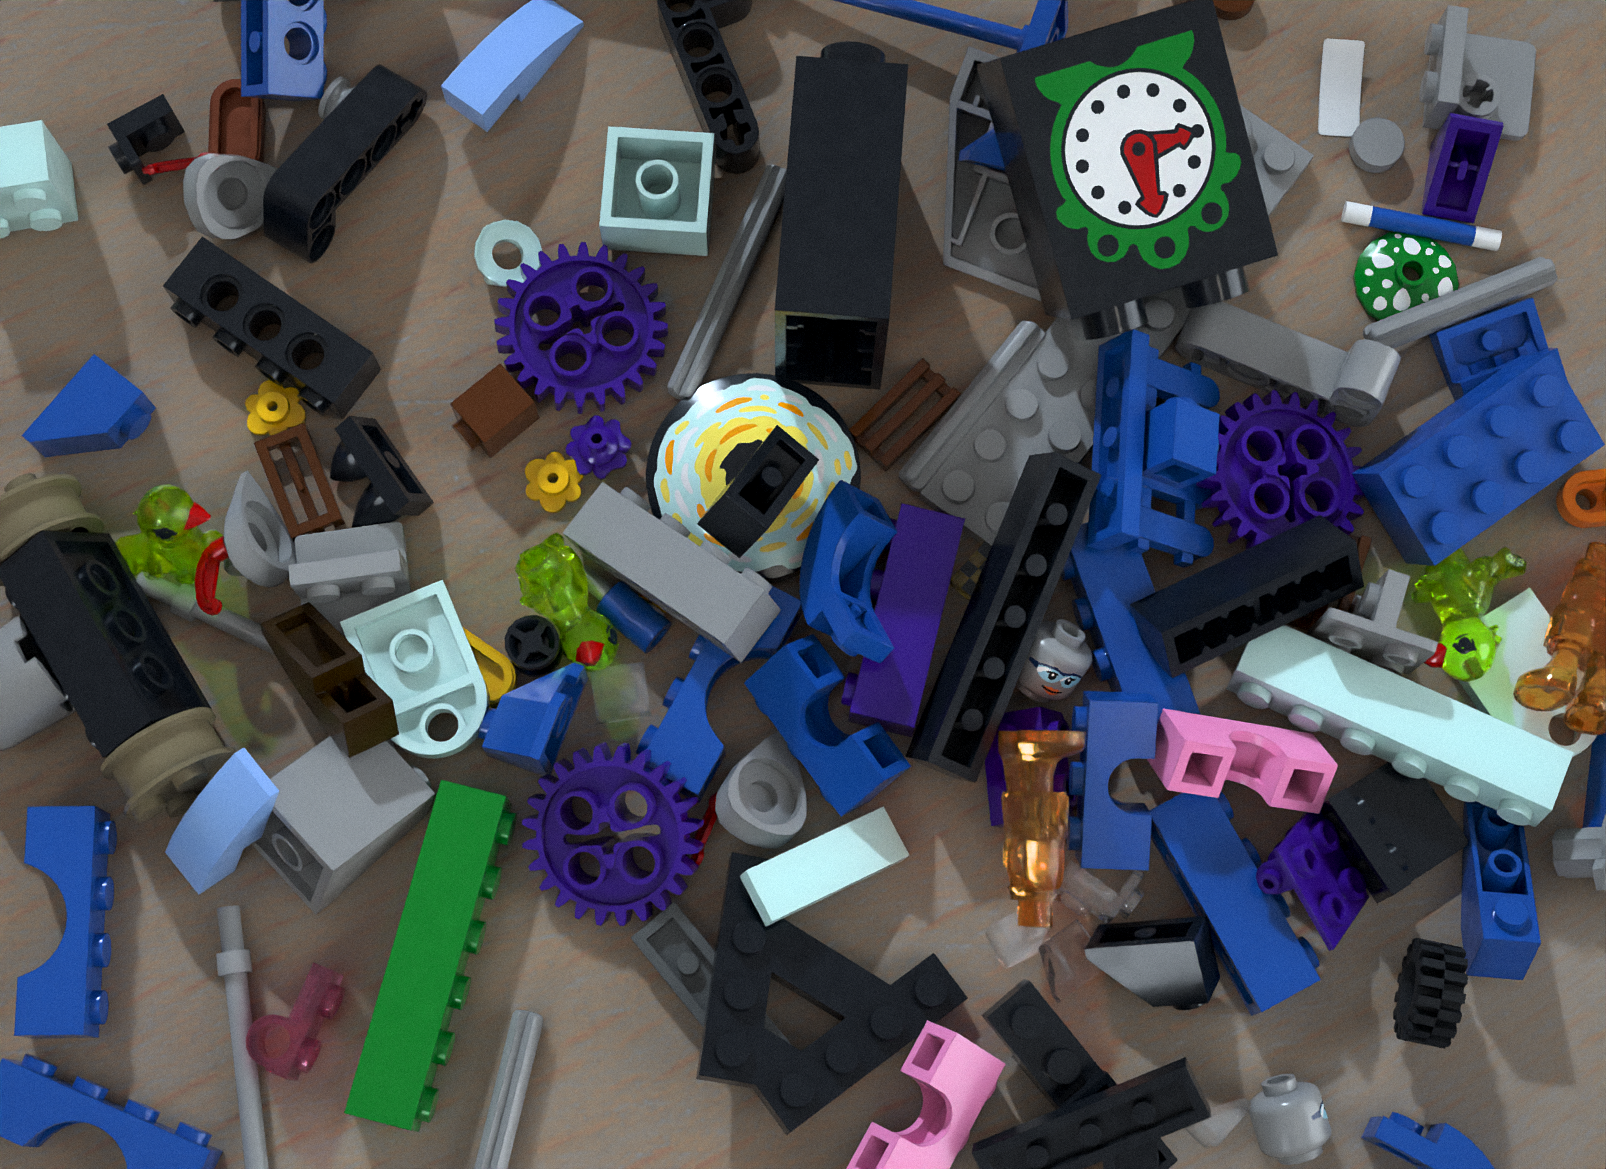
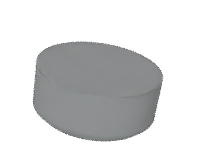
M1375 117L1363 121L1356 128L1349 142V153L1353 162L1359 168L1371 173H1381L1389 170L1396 164L1404 151L1405 140L1403 133L1394 122L1385 118Z

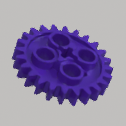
M586 242L580 243L577 256H570L564 244H559L558 259L554 261L543 251L538 252L540 268L535 270L531 266L522 263L520 270L524 283L508 279L506 282L507 291L514 299L499 298L497 302L498 310L507 316L494 320L495 331L506 335L496 341L498 353L511 354L504 361L505 369L508 373L522 370L517 378V383L523 389L533 383L536 384L534 392L536 402L540 403L549 393L553 394L557 411L564 407L567 399L575 401L578 414L583 413L586 400H594L600 412L605 411V396L612 395L621 405L624 404V387L628 385L632 389L641 392L643 390V380L639 373L655 376L657 364L650 357H664L665 344L657 339L668 336V323L658 321L657 319L666 315L665 302H651L658 295L657 283L641 286L645 278V268L641 266L628 272V255L625 253L619 256L614 263L608 261V246L606 245L600 248L596 257L589 256ZM587 286H598L606 292L603 298L594 302L586 301L578 295ZM617 305L624 307L623 311L610 312L611 308ZM544 309L552 310L559 315L558 320L548 326L534 323L532 317L535 313ZM580 321L584 327L591 326V332L583 334L579 328L573 329V324ZM617 329L629 333L632 339L626 345L613 346L607 343L604 337L610 331ZM553 343L552 347L548 350L542 351L539 348L541 344ZM567 354H577L585 360L584 365L574 371H566L560 368L557 362L562 356Z
M1272 390L1262 399L1257 393H1254L1242 402L1243 405L1237 401L1225 410L1226 416L1221 415L1219 417V450L1217 453L1216 475L1197 482L1196 486L1211 489L1212 495L1202 502L1201 505L1203 508H1218L1220 514L1212 523L1214 527H1219L1226 523L1232 527L1227 539L1229 544L1243 537L1247 540V550L1319 515L1347 535L1355 530L1350 521L1363 515L1364 510L1354 501L1360 500L1365 495L1359 485L1355 483L1352 475L1353 472L1362 466L1353 465L1352 459L1361 453L1362 449L1355 446L1346 447L1343 441L1349 436L1351 429L1344 428L1337 432L1332 427L1336 418L1334 411L1321 418L1317 415L1318 400L1314 399L1301 408L1298 392L1291 393L1282 402L1277 390ZM1297 442L1307 449L1309 459L1299 452ZM1247 444H1250L1258 451L1260 461L1254 459L1249 454ZM1305 493L1314 499L1317 511L1307 504ZM1254 495H1257L1258 497L1263 499V501L1266 503L1268 513H1265L1258 508L1254 500Z
M603 742L595 746L592 759L589 752L583 747L573 752L574 765L564 758L553 764L558 778L546 774L538 780L539 785L547 795L536 793L527 800L534 809L539 811V814L530 815L522 820V825L536 831V836L522 843V847L528 850H538L540 856L528 866L529 871L545 869L548 876L539 886L540 890H547L556 885L561 891L555 905L559 908L572 899L576 902V919L583 917L590 909H595L597 925L602 926L608 921L611 913L614 912L619 926H625L631 921L632 911L634 910L643 922L653 915L652 903L663 911L672 904L668 891L680 895L687 889L688 885L679 874L693 875L699 868L693 860L687 857V854L698 853L704 848V843L690 837V833L704 825V820L688 818L686 812L699 801L697 797L681 799L678 794L687 782L685 777L676 779L671 783L665 778L671 765L668 760L655 769L649 766L651 760V750L649 749L642 751L633 760L631 759L629 743H623L617 747L614 757H612L607 743ZM628 790L636 791L645 798L647 803V813L645 816H637L627 808L625 798ZM574 796L586 799L591 805L593 813L590 822H584L574 814L572 809ZM609 825L614 832L633 830L647 825H658L661 829L660 834H629L617 843L612 836L593 838L579 843H569L566 840L567 834L593 835ZM635 846L644 847L653 854L655 860L653 871H645L637 866L633 858ZM581 852H588L599 861V877L590 876L581 868Z

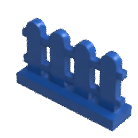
M1133 329L1099 345L1092 471L1101 474V478L1089 505L1087 546L1105 552L1130 542V551L1141 554L1149 551V547L1174 555V565L1186 568L1193 565V561L1209 556L1214 548V540L1210 531L1204 526L1195 524V510L1203 508L1201 503L1212 495L1211 489L1198 487L1196 483L1178 489L1142 475L1145 413L1156 407L1157 397L1164 400L1173 397H1187L1195 400L1198 406L1209 409L1219 402L1220 392L1217 384L1211 378L1201 375V365L1190 362L1183 365L1182 368L1158 359L1159 350L1149 346V335ZM1152 496L1176 504V517L1151 509Z

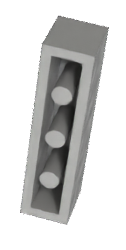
M602 482L564 530L563 534L584 556L742 663L781 611L768 594L773 588L772 585L748 567L740 574L728 566L731 561L730 557L711 542L704 540L701 546H698L687 537L690 535V531L672 516L664 513L659 520L647 512L651 507L649 503L631 489L625 487L619 493Z

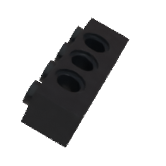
M203 236L163 285L174 302L170 309L178 317L194 328H197L202 322L214 330L216 333L212 338L220 346L237 357L243 351L258 361L255 368L261 374L279 386L285 380L301 390L297 395L298 398L321 415L330 410L341 419H344L381 371L373 352ZM227 296L239 297L233 308L227 311L216 310L218 303ZM271 324L281 325L280 332L270 340L258 339L259 333L264 327ZM321 353L324 355L323 361L316 368L310 370L300 368L302 360L309 354Z

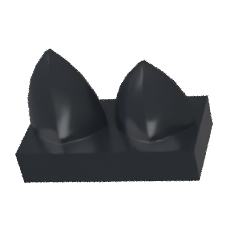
M348 416L334 429L341 438V442L338 444L332 458L330 478L340 482H353L368 477L371 481L357 503L352 528L390 523L402 515L419 516L434 503L376 419Z

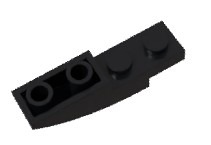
M1023 979L981 1015L1013 1054L1012 1058L1056 1110L1117 1085L1108 1072L1102 1070L1029 980ZM1158 1138L1159 1169H1169L1178 1159L1162 1139Z

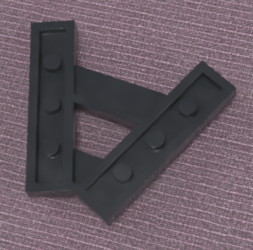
M732 852L727 869L696 1079L752 1088L787 1136L916 1039L927 1020L937 1023L966 1001L968 997L934 953L890 985L785 919L765 926L740 875L769 859ZM771 978L841 1022L802 1051L764 1028Z
M1186 1057L973 1143L972 1155L979 1169H1084L1103 1161V1169H1159L1157 1139L1211 1118V1108Z

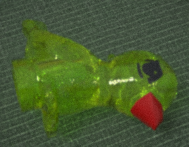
M162 484L148 490L138 503V508L133 512V515L137 516V525L142 532L120 537L115 544L133 575L143 571V575L150 580H159L169 575L181 584L195 583L197 564L203 551L211 542L223 535L217 530H209L203 533L198 526L211 519L210 514L201 505L196 503L184 489L171 484Z
M559 533L550 535L541 544L531 547L519 555L520 559L515 567V571L519 576L520 590L523 594L519 602L523 606L532 608L539 615L548 618L555 624L560 631V644L563 655L571 664L577 663L585 666L586 672L603 670L615 660L619 644L615 628L607 617L590 609L588 605V581L581 559L572 548L567 545L564 546V537Z
M1503 547L1492 557L1481 556L1470 562L1464 550L1458 549L1435 566L1427 565L1425 567L1426 575L1420 576L1418 582L1414 584L1416 590L1411 594L1414 604L1431 602L1436 615L1442 623V633L1439 637L1435 654L1424 662L1426 665L1433 668H1441L1453 679L1464 682L1477 680L1492 668L1502 637L1496 635L1499 629L1498 625L1487 627L1481 619L1490 606L1494 587L1500 581L1526 573L1527 562L1521 556L1513 554L1509 548Z

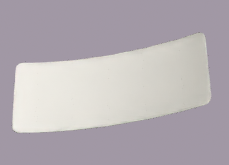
M1329 38L1324 40L1319 93L1318 133L1320 135L1352 137L1356 128L1360 125L1364 41Z

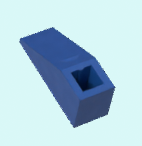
M1477 801L1464 802L1463 833L1468 839V845L1462 851L1461 935L1463 949L1466 951L1465 958L1468 959L1466 974L1468 976L1523 980L1541 944L1524 826L1505 821L1497 814V810Z

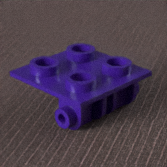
M1321 811L1319 814L1305 812L1298 822L1288 829L1285 838L1278 842L1269 854L1268 861L1261 864L1256 872L1258 887L1266 894H1281L1292 889L1295 890L1329 951L1335 949L1369 899L1362 874L1358 869L1351 866L1339 844L1336 828L1328 819L1324 818Z

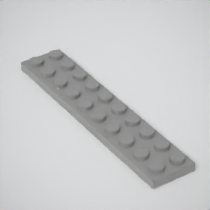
M1240 105L1269 217L1308 167L1314 155ZM1181 286L1143 298L1149 322L1135 328V330L1149 335V346L1159 350L1158 359H1161L1181 333L1191 309L1186 307ZM1057 317L1045 332V339L921 491L919 499L936 512L965 518L962 531L981 545L986 541L992 546L1029 455L1056 452L1080 464L1093 448L1099 345L1123 333L1086 340L1080 318L1069 320Z

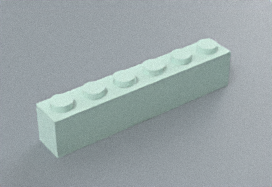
M1286 625L1246 643L1226 688L1236 693L1243 703L1253 708L1272 709L1287 716L1294 726L1309 732L1321 731L1339 739L1341 745L1353 753L1377 756L1392 763V767L1397 772L1407 777L1416 779L1426 778L1444 786V790L1450 796L1465 802L1477 801L1497 810V814L1505 821L1521 826L1531 825L1536 827L1552 811L1574 754L1572 751Z

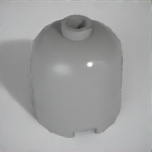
M21 614L0 627V751L17 746L76 712L72 703L63 696L58 685L59 680L47 659L34 646L31 637L32 633Z

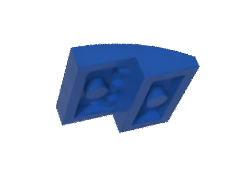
M1533 298L1518 300L1429 334L1434 352L1454 401L1464 396L1519 356L1551 353L1567 379L1558 348H1548Z

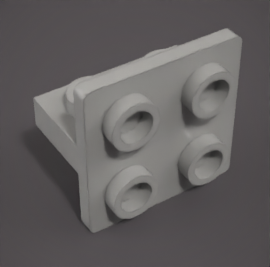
M400 522L299 535L294 540L297 564L288 565L290 587L300 597L301 605L307 602L311 603L344 637L345 634L340 624L341 621L411 593L404 527Z
M1388 569L1375 583L1368 582L1363 595H1356L1354 597L1349 613L1336 608H1329L1307 632V635L1400 676L1403 673H1412L1433 656L1438 644L1434 640L1396 628L1410 576Z

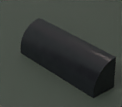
M1319 515L1131 603V611L1149 651L1162 669L1170 677L1174 678L1363 588L1364 583L1357 544L1355 540Z

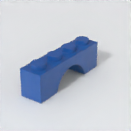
M772 586L773 588L768 594L781 611L742 663L756 659L769 660L786 645L803 614L801 600ZM698 635L689 654V658L695 661L685 680L677 676L671 684L662 704L668 708V711L659 728L652 724L647 728L637 747L636 754L639 755L646 749L651 750L649 766L654 769L668 760L671 765L665 778L671 783L676 779L685 777L687 782L679 793L687 797H697L698 803H700L726 756L725 746L715 735L707 719L708 699L719 678L729 669L740 664V662L701 635Z
M97 806L27 807L24 863L43 871L57 884L65 901L67 920L63 938L53 955L37 969L17 977L14 1036L30 1039L99 1038V1025H103L107 1021L109 1009L108 994L106 990H101L102 967H108L111 959V938L109 933H104L105 911L111 910L114 902V883L112 877H107L108 854H114L116 850L117 829L115 822L110 821V813Z
M26 1053L22 1062L2 1058L0 1062V1137L22 1147H40L61 1129L74 1124L89 1123L104 1130L116 1141L124 1155L127 1169L216 1168L223 1151L208 1145L212 1136L210 1133L184 1122H180L176 1130L157 1122L160 1111L132 1099H128L125 1107L105 1099L109 1091L108 1088L80 1076L76 1077L73 1084L57 1078L54 1074L58 1066L34 1055Z

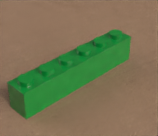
M441 779L344 1111L345 1114L419 1132L422 1121L431 1122L439 1097V1089L432 1087L438 1065H447L455 1041V1033L448 1031L453 1010L463 1009L469 993L471 977L464 975L470 953L478 955L485 936L486 922L479 920L485 898L490 900L495 898L501 879L502 867L495 866L501 844L509 846L516 826L517 813L510 812L512 803L506 796Z

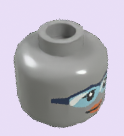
M1059 619L1056 622L1042 621L1016 683L1018 689L1029 698L1042 703H1048L1051 700L1067 699L1074 692L1092 664V653L1084 641V632L1074 623L1064 619Z
M1281 1074L1264 1080L1261 1083L1263 1091L1256 1094L1249 1102V1114L1261 1151L1270 1157L1278 1158L1279 1163L1283 1165L1299 1164L1320 1156L1323 1153L1322 1146L1331 1137V1126L1319 1088L1309 1082L1296 1081L1294 1074Z

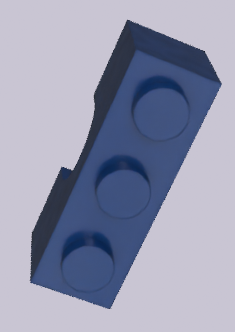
M811 634L784 645L750 676L744 684L755 698V703L759 710L769 717L785 739L791 754L801 761L817 783L823 798L842 817L870 802L908 770L911 765L879 722L852 735L846 734L836 727L829 714L828 700L832 690L846 677L817 637Z
M1083 691V706L1073 707L1072 739L1081 740L1080 762H1071L1069 769L1070 795L1078 796L1077 817H1068L1066 847L1068 851H1075L1076 859L1081 868L1149 871L1152 814L1145 803L1122 802L1110 796L1108 782L1113 770L1126 760L1137 758L1155 759L1158 702L1151 693Z

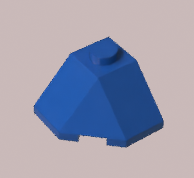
M577 663L569 664L502 695L497 709L493 707L487 709L478 733V738L484 740L482 748L487 756L541 776L551 775L554 768L553 764L557 760L588 680L585 666Z

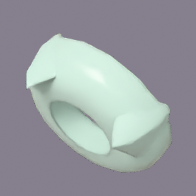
M506 219L483 227L475 242L474 258L478 270L484 276L486 284L507 287L506 282L508 279L524 283L520 265L514 269L507 270L495 263L492 250L494 246L501 242L512 243L520 250V265L525 263L535 270L540 267L538 252L542 251L539 238L529 227L519 221Z

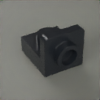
M162 94L109 122L107 125L117 142L108 146L123 173L127 174L134 170L142 184L145 185L152 181V178L149 174H143L142 168H145L140 156L147 152H157L165 149L174 141L175 137L183 134L185 131Z

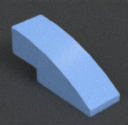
M531 0L493 30L444 81L441 88L446 104L488 132L515 98L520 102L523 101L583 28V21L553 0Z
M245 748L234 753L197 796L179 822L165 851L198 895L236 870L243 849L262 837L279 794L277 787Z

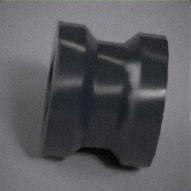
M537 615L519 618L508 628L505 635V650L513 666L521 674L530 677H542L551 673L559 665L563 655L562 642L555 626L546 618ZM538 652H540V653L543 654V655L538 654V655H536V656H531V658L528 659L531 654H536V653H538Z

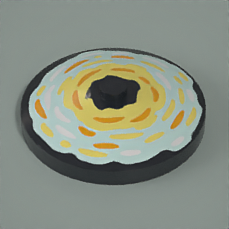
M746 373L723 377L699 387L692 396L683 398L668 413L658 428L650 446L646 467V488L653 516L659 520L664 513L672 516L690 531V535L687 537L698 546H701L704 540L711 542L730 557L731 561L728 566L740 574L748 567L770 584L800 575L803 552L811 527L823 503L838 482L843 480L860 489L861 483L859 455L853 436L840 414L822 396L796 381L761 373ZM778 425L816 456L819 461L768 530L739 559L697 523L725 486L775 426Z

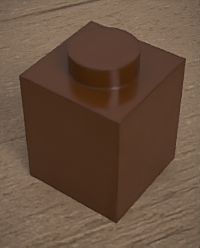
M498 364L450 403L457 422L452 425L454 431L471 450L480 446L490 458L540 418L535 402L501 364Z

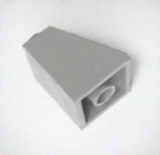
M329 736L270 778L279 790V794L262 837L253 842L252 845L313 913L317 915L426 816L435 792L432 790L430 781L424 772L414 765L410 766L395 750L391 739L349 758L332 737Z

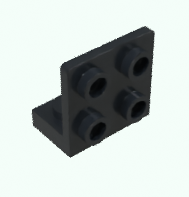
M1387 762L1350 787L1341 790L1327 799L1320 810L1324 818L1328 819L1336 828L1342 850L1351 866L1358 869L1362 874L1366 888L1376 903L1395 895L1412 884L1413 880L1468 845V839L1426 778L1416 779L1407 777L1397 772L1390 762Z

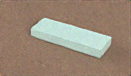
M883 806L746 870L740 875V878L765 926H768L902 862L910 855Z

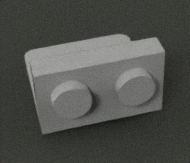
M1448 5L1438 24H1430L1425 39L1424 53L1425 55H1430L1428 71H1425L1419 93V101L1425 103L1422 127L1440 130L1448 115L1454 113L1459 105L1462 77L1469 73L1480 72L1493 77L1499 84L1502 92L1501 102L1489 119L1503 122L1504 127L1500 139L1513 141L1523 139L1529 130L1536 59L1535 47L1529 42L1466 33L1469 8ZM1470 91L1467 96L1470 97L1468 104L1474 108H1479L1483 102L1479 101L1482 95L1476 91Z

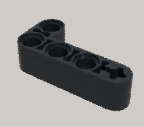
M657 0L660 28L704 133H714L716 163L728 173L740 174L749 171L758 162L760 154L758 123L719 29L744 19L751 10L752 0ZM679 3L691 6V9L686 12L679 13L670 10L673 5ZM703 47L710 51L709 54L703 57H693L688 54L691 49ZM717 91L729 95L728 99L717 103L706 99V96ZM732 124L733 132L740 144L739 146H736L735 142L732 139H728L727 127Z
M381 64L375 66L270 178L263 196L265 237L309 263L319 260L334 237L336 209L415 124L426 104L427 92Z

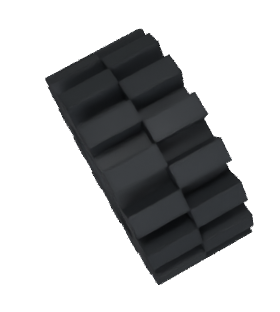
M1420 938L1412 940V944H1409L1407 948V956H1404L1402 961L1403 970L1398 975L1397 983H1399V988L1395 992L1394 1002H1397L1396 1008L1393 1011V1019L1396 1020L1394 1032L1397 1033V1039L1444 1049L1450 1046L1451 1038H1454L1457 1033L1456 1023L1461 1021V1005L1465 1004L1466 999L1464 987L1468 984V974H1465L1468 967V959L1465 958V949Z

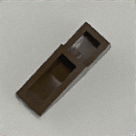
M307 602L260 623L265 639L294 687L328 734L349 758L399 735L393 700L365 672L362 654L311 603Z

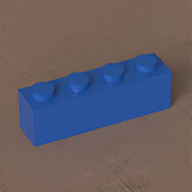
M1088 522L1081 524L1061 573V578L1063 580L1071 579L1077 599L1072 600L1076 621L1082 631L1089 629L1096 649L1091 650L1092 665L1100 682L1107 680L1111 692L1151 693L1158 702L1157 724L1163 709L1201 715L1186 673L1184 672L1172 678L1162 669L1146 646L1134 620L1130 604L1155 593L1142 554L1130 551V542L1105 552L1088 547Z
M1222 791L1219 798L1181 793L1149 810L1152 814L1151 839L1195 917L1207 916L1214 951L1251 1016L1271 1008L1321 980L1315 968L1320 966L1315 951L1304 937L1297 939L1286 920L1291 916V912L1282 894H1266L1258 887L1256 872L1262 864L1261 858L1251 841L1246 837L1240 839L1230 822L1234 818V813Z

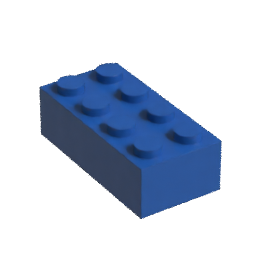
M1552 354L1527 355L1516 358L1353 472L1352 475L1406 564L1435 566L1605 444Z

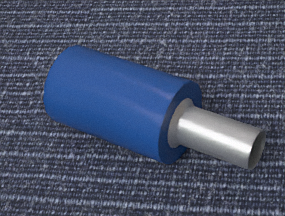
M587 565L575 576V580L600 601L596 612L645 654L650 652L670 629L672 622L665 617L664 613L655 605L649 604L623 581L618 582L612 587Z

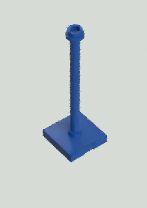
M833 0L1015 49L1017 52L1064 39L1068 31V0H1038L1030 24H1025L1023 29L914 0Z

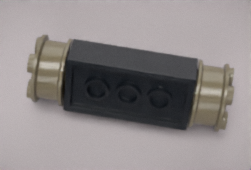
M28 473L16 477L5 486V493L0 495V586H5L7 599L19 610L32 633L31 637L34 646L47 659L59 680L58 685L63 696L72 703L83 722L87 739L93 747L99 750L103 758L107 757L102 763L100 771L104 778L116 780L128 801L124 807L126 817L137 822H144L163 812H167L170 818L180 816L187 812L197 798V795L201 793L214 775L237 751L232 747H224L212 727L216 720L215 713L142 588L136 582L135 576L109 533H102L104 524L101 518L94 513H87L79 499L82 487L78 479L69 474H54L37 478L35 474Z

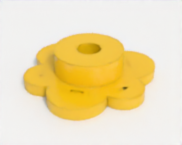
M270 380L263 382L258 389V395H250L245 402V406L250 412L247 418L249 430L258 436L268 433L274 435L304 423L306 412L298 404L300 402L297 396L299 391L294 387L284 389L283 385L279 386ZM277 406L275 411H270L271 407Z
M551 452L546 456L545 460L534 459L526 465L525 475L530 482L526 486V495L532 501L540 500V504L545 511L549 513L560 512L565 507L566 501L575 502L581 497V488L578 484L583 480L584 475H580L577 472L575 460L565 461L561 453ZM552 477L558 478L555 483L549 482Z

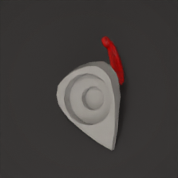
M203 152L198 157L148 164L142 169L143 174H149V176L186 169L183 180L184 204L195 229L210 238L236 239L258 229L264 224V191L270 178L278 168L241 155Z
M248 470L240 475L235 486L233 498L225 517L224 536L210 543L203 551L197 564L195 575L196 600L200 609L211 616L218 615L222 610V602L215 598L220 562L224 561L223 568L231 576H244L255 584L268 588L284 583L289 576L288 565L297 564L295 543L291 539L288 529Z
M779 731L764 739L729 771L719 790L710 796L709 806L702 817L704 825L697 830L694 838L704 843V847L717 817L719 823L730 834L747 844L764 849L780 848L789 842L797 831L802 828L807 815L806 791L797 759L789 751L787 742ZM704 848L700 852L690 855V859L698 866L703 861Z

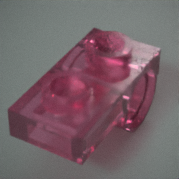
M313 962L289 1017L275 1014L266 1015L256 1020L249 1028L246 1036V1048L250 1057L256 1063L266 1067V1071L285 1079L297 1081L301 1071L306 1074L309 1073L321 1049L322 1042L317 1040L316 1037L325 1018L329 1020L334 1018L344 998L345 988L339 986L344 975ZM283 1026L290 1035L289 1048L282 1056L272 1058L265 1048L266 1037L274 1028Z

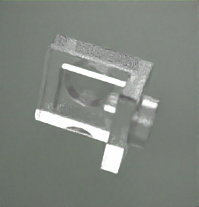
M1071 860L1053 885L1062 891L1058 899L1069 909L1082 917H1086L1091 912L1108 924L1117 914L1127 919L1145 894V891L1138 887L1145 873L1141 870H1132L1115 892Z

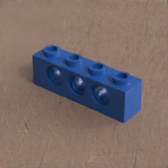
M241 0V97L285 101H307L322 98L327 80V68L324 62V33L327 27V14L324 9V0ZM285 36L287 37L290 44L289 54L286 52L284 46Z

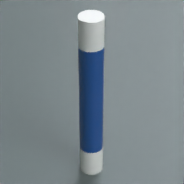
M1349 201L1345 202L1341 221L1492 251H1498L1502 239V231Z

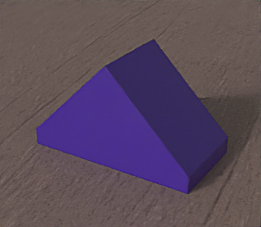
M1454 113L1448 115L1431 142L1422 214L1468 223L1475 222L1504 127L1503 122Z

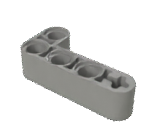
M1223 301L1191 308L1175 345V350L1185 359L1267 393L1277 390L1282 399H1285L1293 392H1298L1300 406L1302 407L1316 399L1318 400L1317 413L1326 416L1334 411L1336 413V421L1356 427L1368 426L1380 412L1401 361L1399 353L1383 343L1366 339L1358 340L1347 352Z

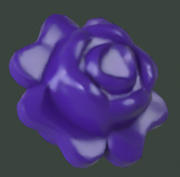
M594 415L586 424L574 426L571 429L570 435L573 442L567 444L565 449L566 454L575 460L577 472L580 475L586 476L593 471L595 477L602 480L612 470L621 469L627 465V458L624 453L631 450L632 443L630 439L621 433L619 421L611 419L604 423L602 417Z

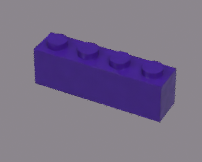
M901 503L898 519L890 518L898 532L883 549L889 551L885 571L874 568L870 586L871 601L877 602L874 612L894 649L881 663L863 656L859 674L848 672L841 704L851 706L848 722L867 727L879 722L887 732L912 737L965 518Z

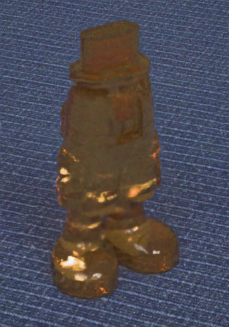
M1591 542L1587 546L1585 557L1576 562L1560 604L1554 608L1549 617L1550 621L1544 636L1543 646L1546 647L1547 653L1552 656L1543 668L1529 670L1521 674L1516 681L1513 695L1520 705L1535 711H1552L1565 706L1563 722L1567 727L1579 733L1599 735L1606 733V544ZM1578 667L1580 671L1584 672L1581 683L1576 690Z
M998 731V753L1003 760L1007 791H1002L1001 796L1005 835L1002 864L1003 867H1006L1010 885L1007 886L1009 897L1011 900H1018L1017 926L1053 927V901H1061V894L1054 893V890L1062 886L1064 879L1065 838H1067L1068 833L1067 822L1069 815V796H1067V792H1053L1054 773L1060 760L1077 755L1084 750L1086 746V732Z

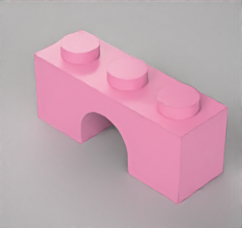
M1169 709L1162 710L1157 724L1155 759H1147L1165 788L1169 791L1219 798L1225 780H1230L1255 790L1271 807L1316 814L1320 813L1338 764L1313 733Z
M927 1020L900 1070L914 1079L921 1088L923 1105L919 1117L909 1128L900 1132H892L871 1122L846 1169H950L958 1152L966 1145L970 1130L982 1107L994 1093L997 1080L1006 1064L957 1032Z

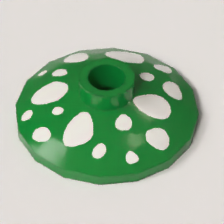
M1389 232L1371 241L1359 256L1353 275L1356 297L1366 313L1376 321L1458 290L1459 286L1456 265L1444 247L1430 238L1398 232ZM1405 267L1413 269L1419 275V279L1416 281L1408 280L1403 275L1402 269Z

